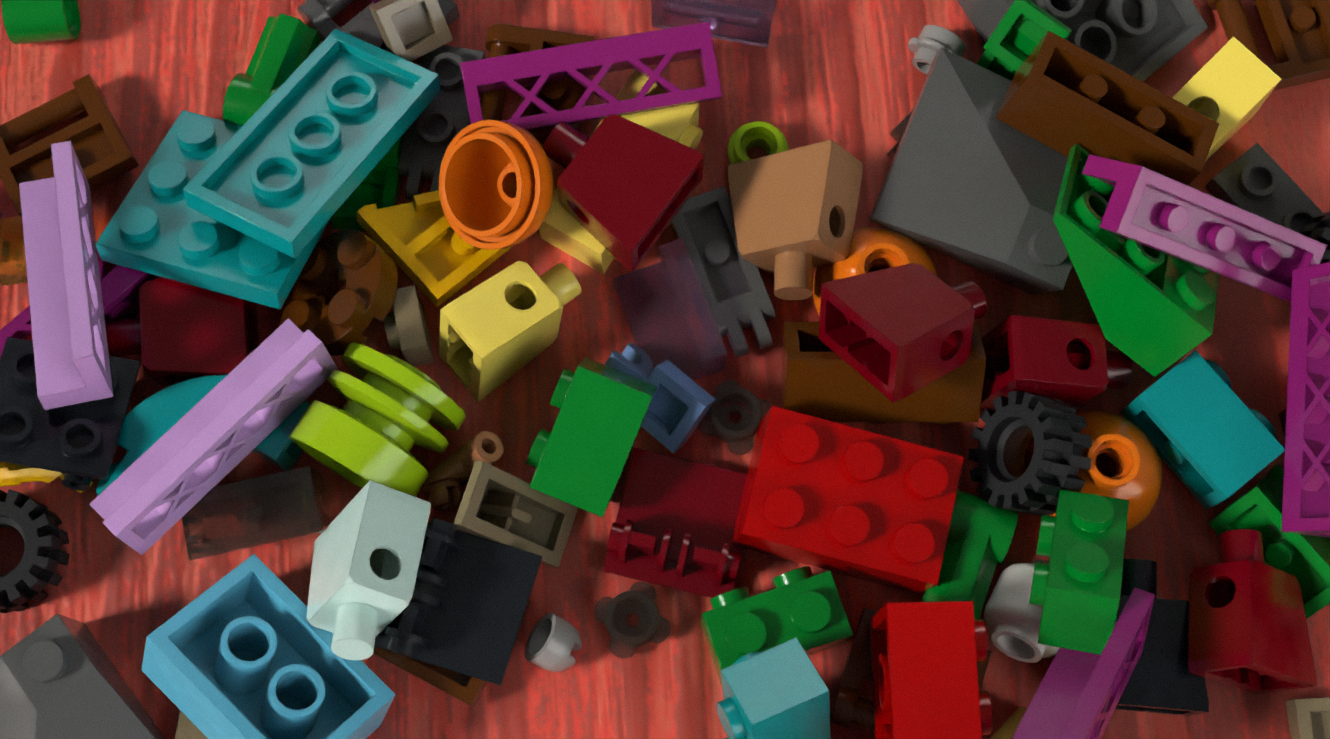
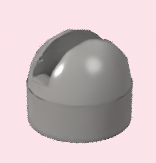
M554 613L546 614L535 625L527 640L525 659L544 670L551 672L565 671L576 663V659L570 655L571 651H580L582 649L579 631L571 623Z

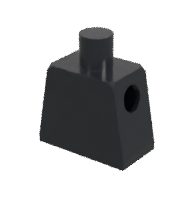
M1124 559L1120 602L1116 621H1118L1134 587L1155 594L1143 652L1115 710L1181 716L1209 712L1205 678L1189 673L1188 669L1189 601L1157 598V562L1146 559Z

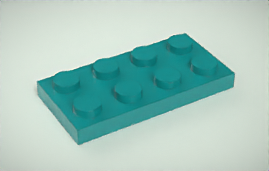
M335 28L183 188L187 206L295 259L439 94V74Z

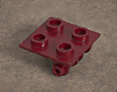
M634 447L616 522H613L607 544L609 549L603 572L708 598H713L733 590L742 547L730 544L747 474Z

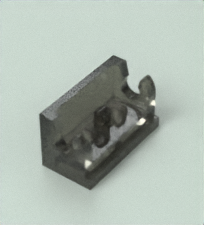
M307 466L215 486L182 517L189 560H198L324 532L323 529H326L330 524V518L327 513H324L320 494L325 492L322 473Z

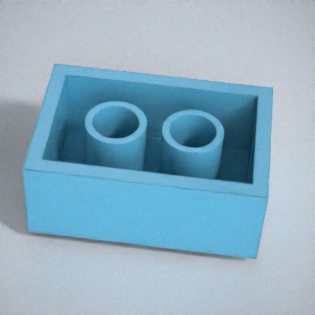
M255 554L243 561L146 637L141 671L208 739H366L381 726L396 695L362 660H347L335 655L331 650L333 633L314 627L306 619L307 606Z

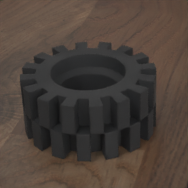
M1021 391L1008 392V397L1000 395L993 400L996 410L985 408L980 415V418L986 423L984 429L974 427L971 438L979 440L978 449H969L968 460L978 462V466L970 470L972 481L981 482L976 491L982 498L989 499L988 504L994 507L1040 516L1041 514H1055L1060 489L1081 491L1086 482L1077 475L1080 468L1090 470L1092 458L1082 456V449L1092 447L1091 436L1079 433L1087 426V423L1083 416L1075 415L1077 409L1073 405L1062 402V400ZM1033 436V456L1027 470L1025 471V452L1027 445Z
M10 489L8 493L0 490V528H16L23 537L25 549L20 563L12 571L0 575V613H6L7 609L17 612L29 609L27 601L33 600L40 603L49 595L43 588L48 583L54 586L59 585L63 576L56 574L55 570L58 564L68 566L70 555L61 551V545L68 544L69 539L67 532L57 527L62 523L59 517L47 510V506Z

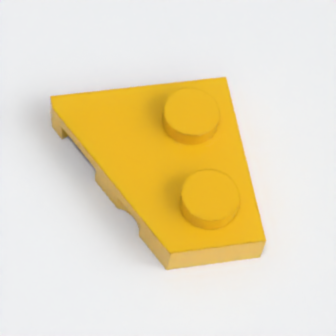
M438 190L413 195V202L377 209L375 203L365 205L357 211V222L376 242L383 245V250L393 257L395 263L436 307L440 306L513 247L486 250L465 242L448 223L442 209Z

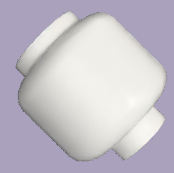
M1035 560L1032 563H1016L1005 568L986 605L983 617L985 625L992 635L991 640L993 644L1007 656L1027 663H1035L1040 661L1041 658L1055 656L1059 647L1037 644L1042 606L1029 604L1035 562L1048 564L1049 561Z

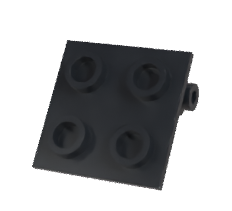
M8 337L0 358V462L61 472L64 475L62 484L73 490L85 491L89 489L91 482L98 479L107 480L141 365L140 361L109 356L113 397L45 410L37 396L33 341Z
M431 518V521L427 524L415 587L410 603L376 636L374 647L501 686L543 557L456 530L457 526Z

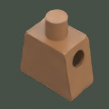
M832 139L728 166V181L738 251L743 259L768 274H774V295L780 299L803 300L813 295V267L843 261L850 254L863 163Z

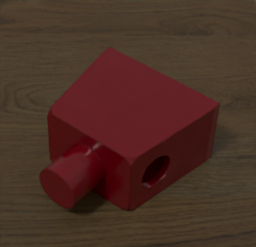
M616 114L606 116L590 138L562 121L551 131L543 145L547 157L565 168L556 183L559 202L563 208L622 265L632 272L703 180V154Z
M910 263L829 281L821 285L818 339L894 403L965 364L970 356L974 321L984 317L987 310V302L982 289L975 282L967 281L950 287L919 264Z
M164 277L149 280L140 285L139 318L108 321L106 324L110 356L125 358L142 355L144 371L158 384L164 386H172L189 379L204 376L228 375L259 346L257 303Z
M1010 315L981 338L987 360L980 410H985V408L996 410L993 400L1000 395L1008 397V392L1011 391L1029 392L1062 400V402L1069 403L1076 408L1106 389L1127 388L1131 380V358L1122 351L1106 350L1105 336L1099 324Z
M1237 529L1222 533L1220 535L1222 563L1195 568L1190 574L1189 673L1254 694L1317 686L1301 588L1297 578L1264 563L1263 541L1260 531Z

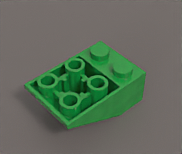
M1076 143L1069 151L1053 221L1105 339L1156 377L1213 334L1219 275L1099 228L1114 187L1082 174L1090 153Z

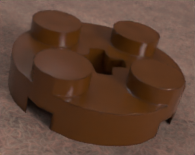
M341 230L323 238L316 244L284 302V311L281 315L280 325L289 318L303 333L309 329L322 341L330 356L343 355L350 343L363 344L368 337L362 335L361 332L369 326L373 318L383 322L393 304L398 282L397 265L393 257L383 250V245L359 230ZM346 283L345 289L339 291V289Z

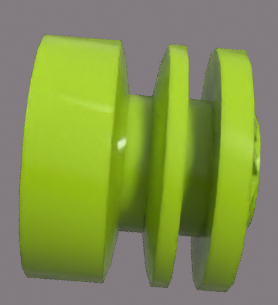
M356 342L350 343L341 358L362 380L338 370L331 371L327 377L330 385L347 403L341 410L324 402L311 401L288 438L314 459L361 489L369 480L416 497L430 474L422 463L409 453L410 449L416 444L431 451L444 452L449 445L447 439L428 422L430 421L443 428L456 431L467 416L459 405L444 394L434 380L414 366L393 355L382 354L368 346Z

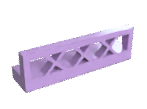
M71 141L51 144L54 177L19 183L37 396L45 410L113 397L99 263L95 244L96 237L91 192Z
M288 318L89 504L104 519L102 523L118 539L140 555H143L327 380L331 371L338 369L322 341L309 329L303 333Z

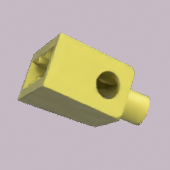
M1233 36L1172 97L1219 123L1206 161L1256 114L1281 81V78Z
M516 261L440 309L439 357L477 402L489 395L556 340L563 306L582 292L577 278L563 263L556 264L539 277L527 262Z

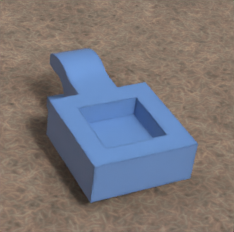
M631 342L627 344L621 354L616 350L613 351L604 364L657 386L641 427L672 453L686 444L716 401L714 397L668 359L653 368L652 360L648 354Z

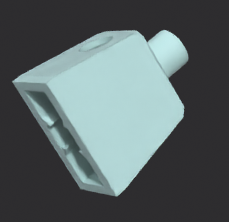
M369 480L315 540L306 619L312 626L333 633L331 650L338 657L347 660H364L371 657L374 652L376 636L409 605L413 596L431 508L430 502Z

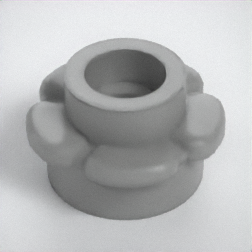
M925 25L918 38L913 37L908 42L909 50L914 52L912 64L925 75L928 74L938 49L942 47L962 57L966 51V45L956 34L936 25Z

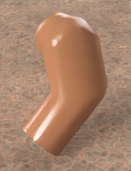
M489 431L478 433L428 472L430 475L423 484V490L429 493L428 501L433 509L448 511L460 506L463 498V492L460 487L468 483L475 461H484L492 465L502 456L503 444L496 434Z

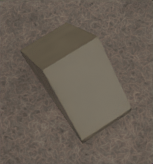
M475 461L453 523L457 526V530L541 555L543 557L541 564L558 568L578 507L529 487L530 483L484 461Z

